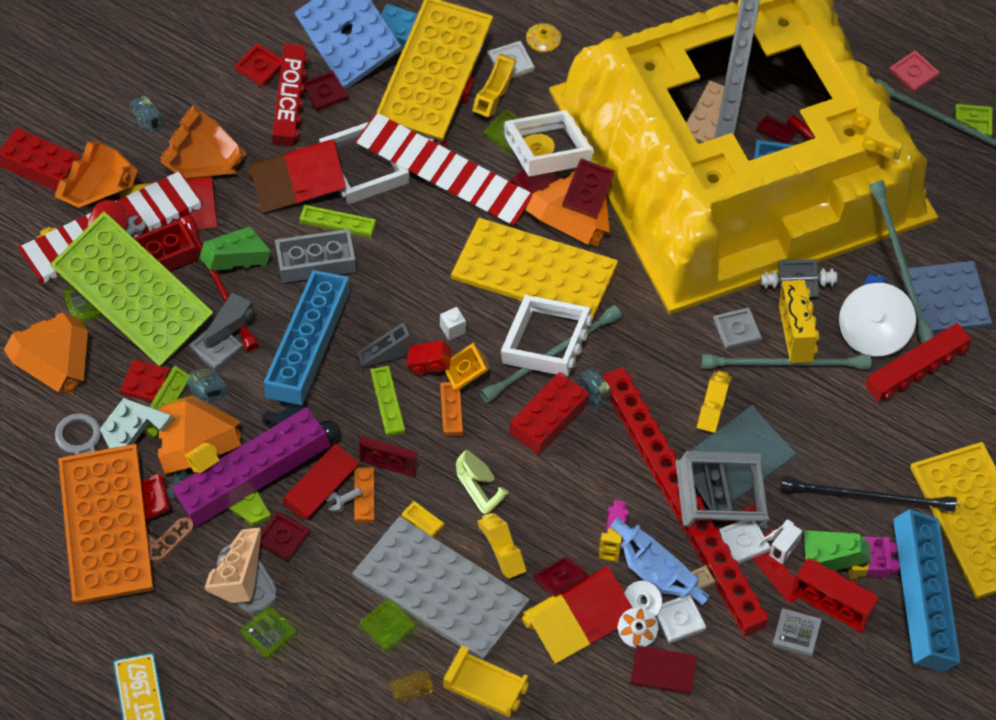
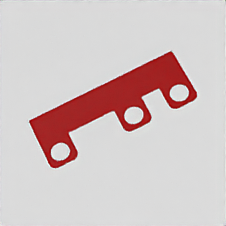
M756 504L749 506L743 511L749 512L752 509H756ZM729 520L723 522V524L728 526L741 520ZM777 529L769 531L764 536L767 537L769 534H771L773 531ZM770 551L752 558L789 604L798 599V597L792 595L795 577L792 576L783 564L769 556Z

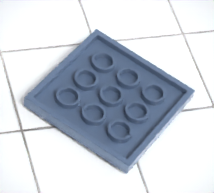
M974 261L908 268L916 297H918V302L921 306L920 309H922V316L926 319L933 334L941 333L956 323L964 330L991 327L992 320ZM900 272L905 293L908 296V298L911 299L908 294L909 291H907L908 289L905 284L906 282H904V275H902V273ZM916 319V327H915V329H916V333H917V336H918V325H917V322H918L917 320H918V319Z

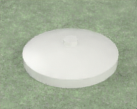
M871 283L859 287L846 298L840 310L839 325L845 342L855 352L861 355H871V358H884L898 353L910 342L916 327V314L911 300L903 291L889 284Z

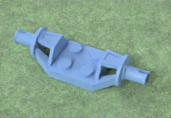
M619 517L612 522L610 527L623 537L620 546L624 549L628 567L643 580L651 582L664 594L679 595L681 598L686 594H690L701 605L707 601L710 595L696 585L699 576H694L655 539L640 530L641 526L639 524L634 528H630ZM631 539L640 547L636 553L629 542ZM677 579L685 586L681 588L673 585V583Z

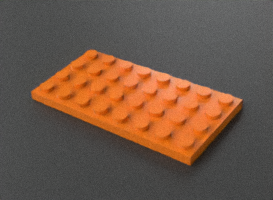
M131 444L58 458L72 601L74 605L154 590L137 445Z

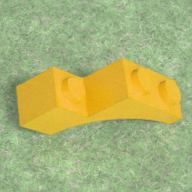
M498 54L488 81L476 95L472 109L473 112L486 117L495 114L500 96L507 93L516 59Z
M863 95L853 119L854 124L867 129L862 147L882 154L887 158L898 160L903 144L894 140L883 129L879 120L881 102Z
M724 371L714 372L710 378L697 428L716 433L733 378L729 376V373Z
M492 513L486 514L482 519L478 520V526L487 537L496 555L502 574L509 579L527 572L521 551L513 544L507 522Z

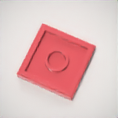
M916 50L892 65L888 71L912 93L930 83L940 74Z

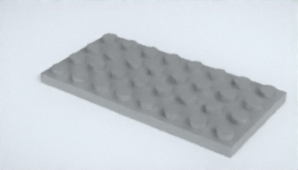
M400 516L352 573V578L460 648L461 646L469 648L471 655L482 660L487 658L530 603L529 598Z

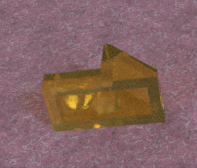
M409 669V676L389 681L394 702L434 693L428 672Z

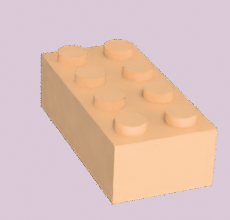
M709 81L686 123L698 144L715 139L724 86ZM743 93L741 96L739 109L741 108Z

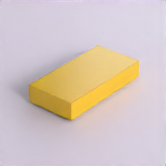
M415 501L401 514L403 519L433 538L444 527V523Z

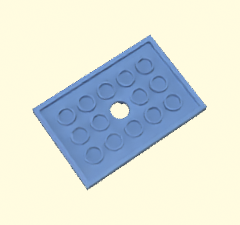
M311 0L295 12V15L331 71H334L345 90L403 49L371 0ZM347 24H352V33L349 35L342 34L343 27Z

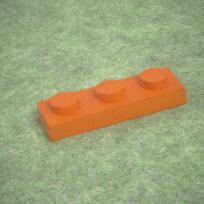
M451 382L440 383L443 436H463L460 389L455 391Z
M374 467L355 468L354 490L360 487L363 494L354 498L355 523H374Z

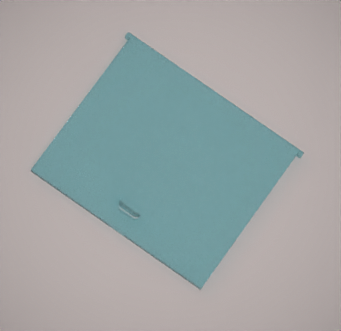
M754 405L750 406L691 450L701 452L762 453L761 468L763 479L796 455L793 449L756 411ZM726 464L734 501L753 487L750 465Z

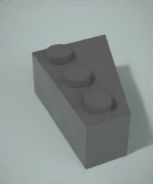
M692 464L694 485L710 511H736L726 464ZM717 520L718 523L725 522V521H729V520Z

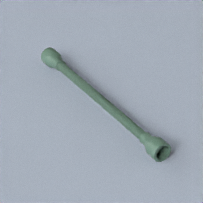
M877 79L875 81L876 83H882L888 90L891 98L894 97L996 147L995 139L896 92L895 89L891 88L883 80Z
M884 180L869 184V187L880 208H882L883 217H885L884 220L887 224L888 233L892 240V245H894L895 254H897L896 257L899 261L901 273L904 275V282H906L907 291H909L908 294L916 312L918 337L922 344L933 338L934 334L926 319L922 316V309H920L921 306L918 302V297H916L915 288H913L914 285L911 281L912 279H910V272H908L909 269L906 265V260H904L896 230H894V223H892L891 214H889L890 211L887 207L886 186Z
M615 305L605 310L602 316L593 322L591 327H588L587 335L599 327L614 323L622 318L620 310ZM572 337L543 355L556 356L568 348ZM522 368L502 382L486 386L480 390L482 399L486 403H490L498 397L500 392L505 390V387L519 380L533 369Z
M702 354L701 366L702 369H714L726 365H844L860 370H870L871 355H858L848 357L847 359L813 358V362L790 363L789 358L726 359L713 354Z

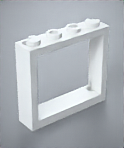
M567 110L505 121V138L528 176L576 168L580 158L592 162L593 147L588 144L586 136H583L580 127L575 124L574 118L570 116ZM564 128L577 149L534 157L522 135Z
M368 122L319 140L324 142L334 138L338 147L348 144L358 138ZM390 161L395 170L394 173L350 188L344 176L347 189L340 190V196L345 198L347 204H351L408 184L409 171Z
M525 295L501 349L502 363L553 374L561 372L568 377L571 368L575 367L576 356L581 353V344L587 338V329L592 326L593 316H591L590 307ZM532 312L579 320L563 359L516 350Z

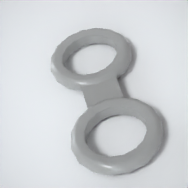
M82 413L71 414L63 418L57 425L55 440L59 447L67 453L78 455L94 452V447L99 443L102 435L100 431L101 426L90 415ZM76 422L87 423L93 429L92 438L83 445L76 446L67 443L63 438V433L69 425Z

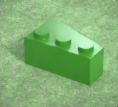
M249 226L204 242L200 259L209 270L233 269V266L250 268V265L266 267L271 251Z
M804 530L805 558L816 560L829 570L836 571L871 562L870 543L861 534Z

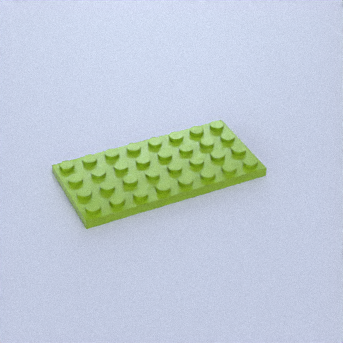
M105 212L94 220L50 264L59 275L145 355L161 367L214 314L212 310Z

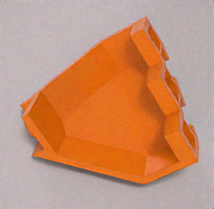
M193 104L179 123L181 125L180 128L174 132L170 139V147L163 152L161 163L174 173L181 171L185 178L236 173L237 165L247 153L213 118Z
M95 140L90 141L86 144L82 159L73 162L68 178L60 180L55 197L78 208L87 206L131 188L138 170L118 150Z
M575 171L571 173V176L553 182L549 185V188L533 193L526 210L548 225L586 244L595 246L599 245L605 231L610 233L606 197L597 219L562 207Z
M62 312L55 315L56 317L53 319L43 320L31 325V328L25 331H17L11 335L4 348L11 362L55 391L59 392L61 390L73 394L79 381H84L88 330L78 317Z
M193 395L167 402L160 407L161 412L174 417L164 432L159 430L162 448L158 449V457L165 474L190 468L191 466L184 455L202 443L214 445L218 455L241 446V434L236 428L241 421Z

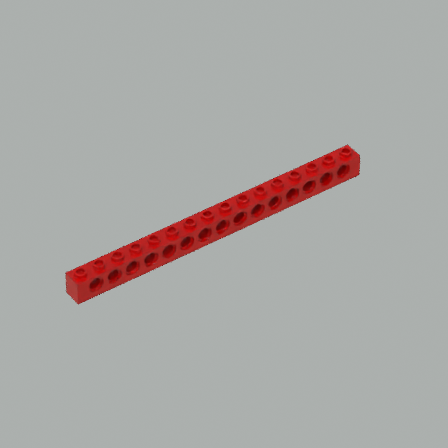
M623 367L602 375V383L609 388V400L702 564L708 568L715 580V587L743 636L746 637L765 629L768 614L759 605L757 594L751 591L747 577L743 576L740 572L739 563L736 559L732 558L728 544H724L721 539L722 535L719 528L713 525L712 520L696 519L691 527L683 526L678 483H672V481L678 482L675 462L676 454L667 445L668 442L665 434H661L659 431L657 420L651 417L647 403H643L639 389L635 388L632 384L631 375L626 373ZM696 495L697 510H705L701 497ZM699 528H703V529H705L706 531H700V530H698V529H699ZM727 576H730V577H732L733 579H732V580H729V579H727L726 577H727ZM735 593H741L743 596H737ZM750 609L752 612L748 613L744 610Z

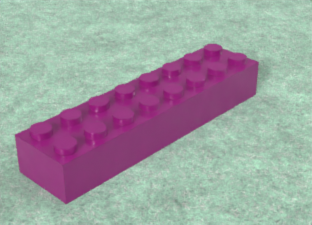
M306 407L219 459L220 461L202 473H195L171 489L181 508L192 521L194 527H197L331 445L326 432Z

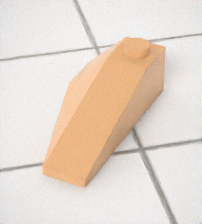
M261 528L243 529L240 531L230 545L231 550L219 560L220 565L209 573L205 585L206 591L231 603L251 600L256 581Z

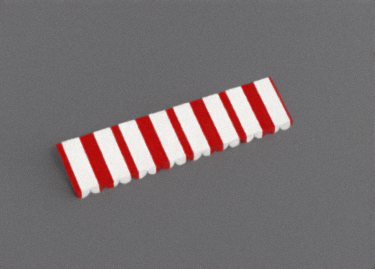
M375 112L355 140V143L512 225L516 223L533 195L527 190Z
M181 171L115 201L126 209L128 219L138 216L137 222L134 225L138 226L145 221L144 234L150 232L152 227L154 229L160 228L162 222L169 224L173 218L179 219L183 213L187 215L191 213L192 209L198 210L202 207V200ZM91 213L17 247L41 283H46L50 277L56 278L59 276L50 264L88 227V219ZM134 233L131 237L135 238L142 234Z

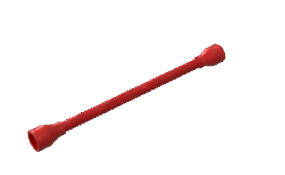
M192 215L183 216L181 221L201 255L203 244L198 236L196 222ZM207 267L224 302H226L230 295L217 270H209ZM244 325L239 329L242 344L246 352H253L259 348L260 344L257 338Z

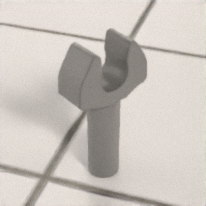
M138 216L128 219V229L126 232L130 236L134 233L142 234L145 230V221L138 226L134 225L137 222Z
M360 487L342 496L333 492L328 496L326 502L332 504L337 501V503L330 507L329 510L332 513L343 512L344 504L362 495L363 492Z

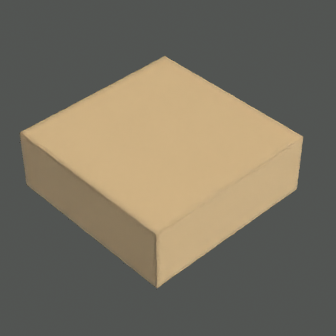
M706 566L691 571L694 576H699L696 585L702 590L715 585V580Z

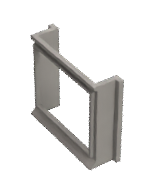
M686 451L681 460H676L683 526L691 527L696 519L758 521L759 528H767L769 517L761 468L762 453ZM692 463L750 465L757 512L697 510Z

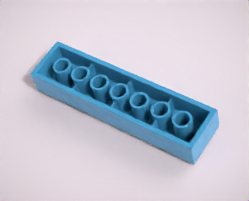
M316 270L312 271L263 382L265 398L303 405L350 294L349 277Z
M909 509L894 518L893 521L913 662L923 667L945 672L961 662L940 523L938 518Z

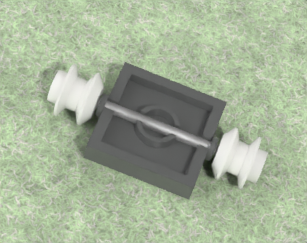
M817 259L779 260V276L775 270L772 271V274H768L766 270L764 274H761V286L767 289L768 285H772L773 289H775L779 283L780 294L782 281L805 280L806 287L810 288V297H819L818 282L823 287H825L826 283H830L831 287H833L834 283H837V273L833 272V268L829 272L822 268L820 273H817Z

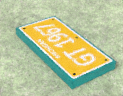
M154 653L114 660L113 664L123 720H166Z

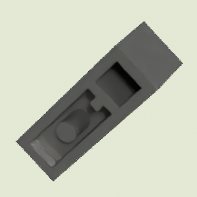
M231 293L202 337L205 347L210 348L243 327L248 320H251L254 315L252 302Z
M403 322L359 350L357 354L362 366L368 367L408 355L409 346L417 345L419 341L415 332Z

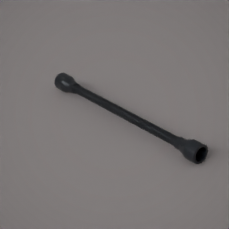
M782 477L781 492L786 493L809 490L820 493L827 492V494L852 495V497L860 496V498L885 499V501L893 500V502L918 503V505L926 504V506L931 505L945 512L955 513L957 497L918 498V496L910 497L908 495H895L892 493L885 494V492L877 493L875 491L867 492V490H852L842 487L834 488V486L829 487L826 485L819 486L817 484H807L793 477Z

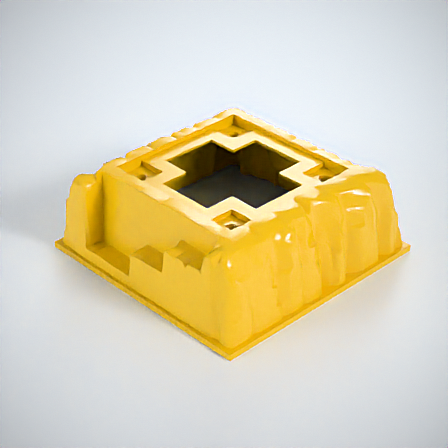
M741 0L737 4L729 2L727 5H718L708 9L705 13L697 12L674 20L672 23L667 22L657 27L647 28L627 37L616 31L612 38L606 39L598 45L583 48L575 57L566 82L549 87V92L559 111H568L570 116L574 118L575 124L580 127L583 136H586L588 144L593 147L592 162L615 170L606 198L669 315L761 283V274H764L765 270L768 274H772V271L775 270L779 276V260L817 259V263L890 238L882 208H880L876 198L872 195L869 184L884 180L887 207L897 235L937 221L938 216L926 198L927 159L911 140V135L903 122L891 111V99L888 90L882 83L874 81L866 65L854 60L849 47V40L846 38L843 28L840 27L838 15L834 11L833 0H760L753 34L766 56L768 57L801 46L832 99L800 110L815 139L748 161L733 133L698 144L668 92V89L700 79L698 72L685 51L730 36L734 37ZM863 95L881 102L879 120L883 129L890 137L903 144L898 160L887 158L882 154L862 147L867 129L854 124L853 119Z

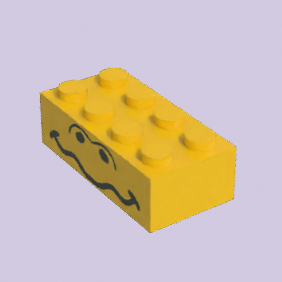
M805 280L782 281L779 310L790 363L813 362L814 354H817L816 342L819 341V331L815 330L816 317L812 316L813 303L812 301L809 302L810 288L806 287Z

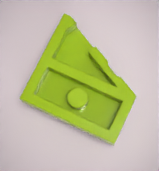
M956 104V121L992 137V107Z
M257 491L228 507L235 516L243 518L252 527L271 519V515Z

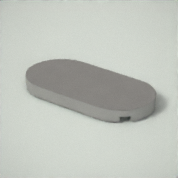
M230 545L221 550L217 559V567L220 565L219 560L221 557L226 556L231 550ZM259 558L255 588L251 600L237 602L243 610L250 613H262L271 608L276 600V587Z

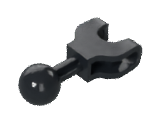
M279 401L280 405L286 409L278 413L267 411L263 415L262 421L266 427L271 429L305 407ZM332 420L318 422L326 432L330 445L336 443L341 435L339 425Z

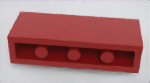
M335 443L286 494L282 504L296 516L307 519L358 466L359 462Z

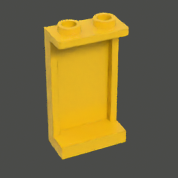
M461 646L443 679L444 688L507 717H511L513 711H518L521 704L520 698L522 694H527L530 687L528 675L524 674L523 678L470 655L469 648Z

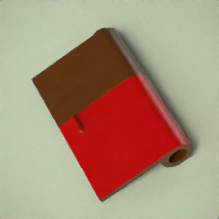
M334 138L250 164V168L247 170L250 179H253L262 214L347 189L338 157V146Z

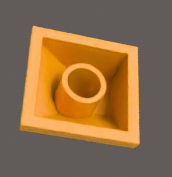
M472 343L451 357L450 369L445 370L454 390L457 391L488 371L490 366L484 354Z

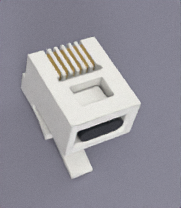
M787 519L779 529L762 539L759 545L761 546L768 540L776 538L772 543L769 556L783 564L800 543L802 530L794 526V523Z

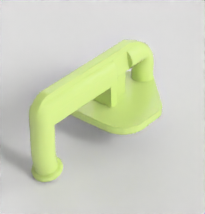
M465 450L456 461L457 476L480 511L485 514L491 512L509 492L499 487L498 492L488 500L476 481H494V476L488 466L468 450Z

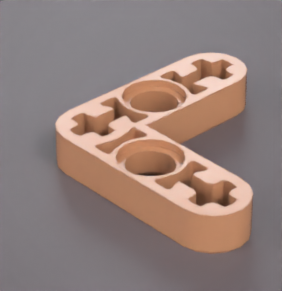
M183 517L178 519L157 541L148 535L152 564L159 565L164 563L193 534L194 527L189 518ZM188 525V529L184 528L181 530V526L186 527ZM173 537L176 539V542L168 545L165 543L166 539ZM160 552V557L157 555L154 557L153 553L158 554Z

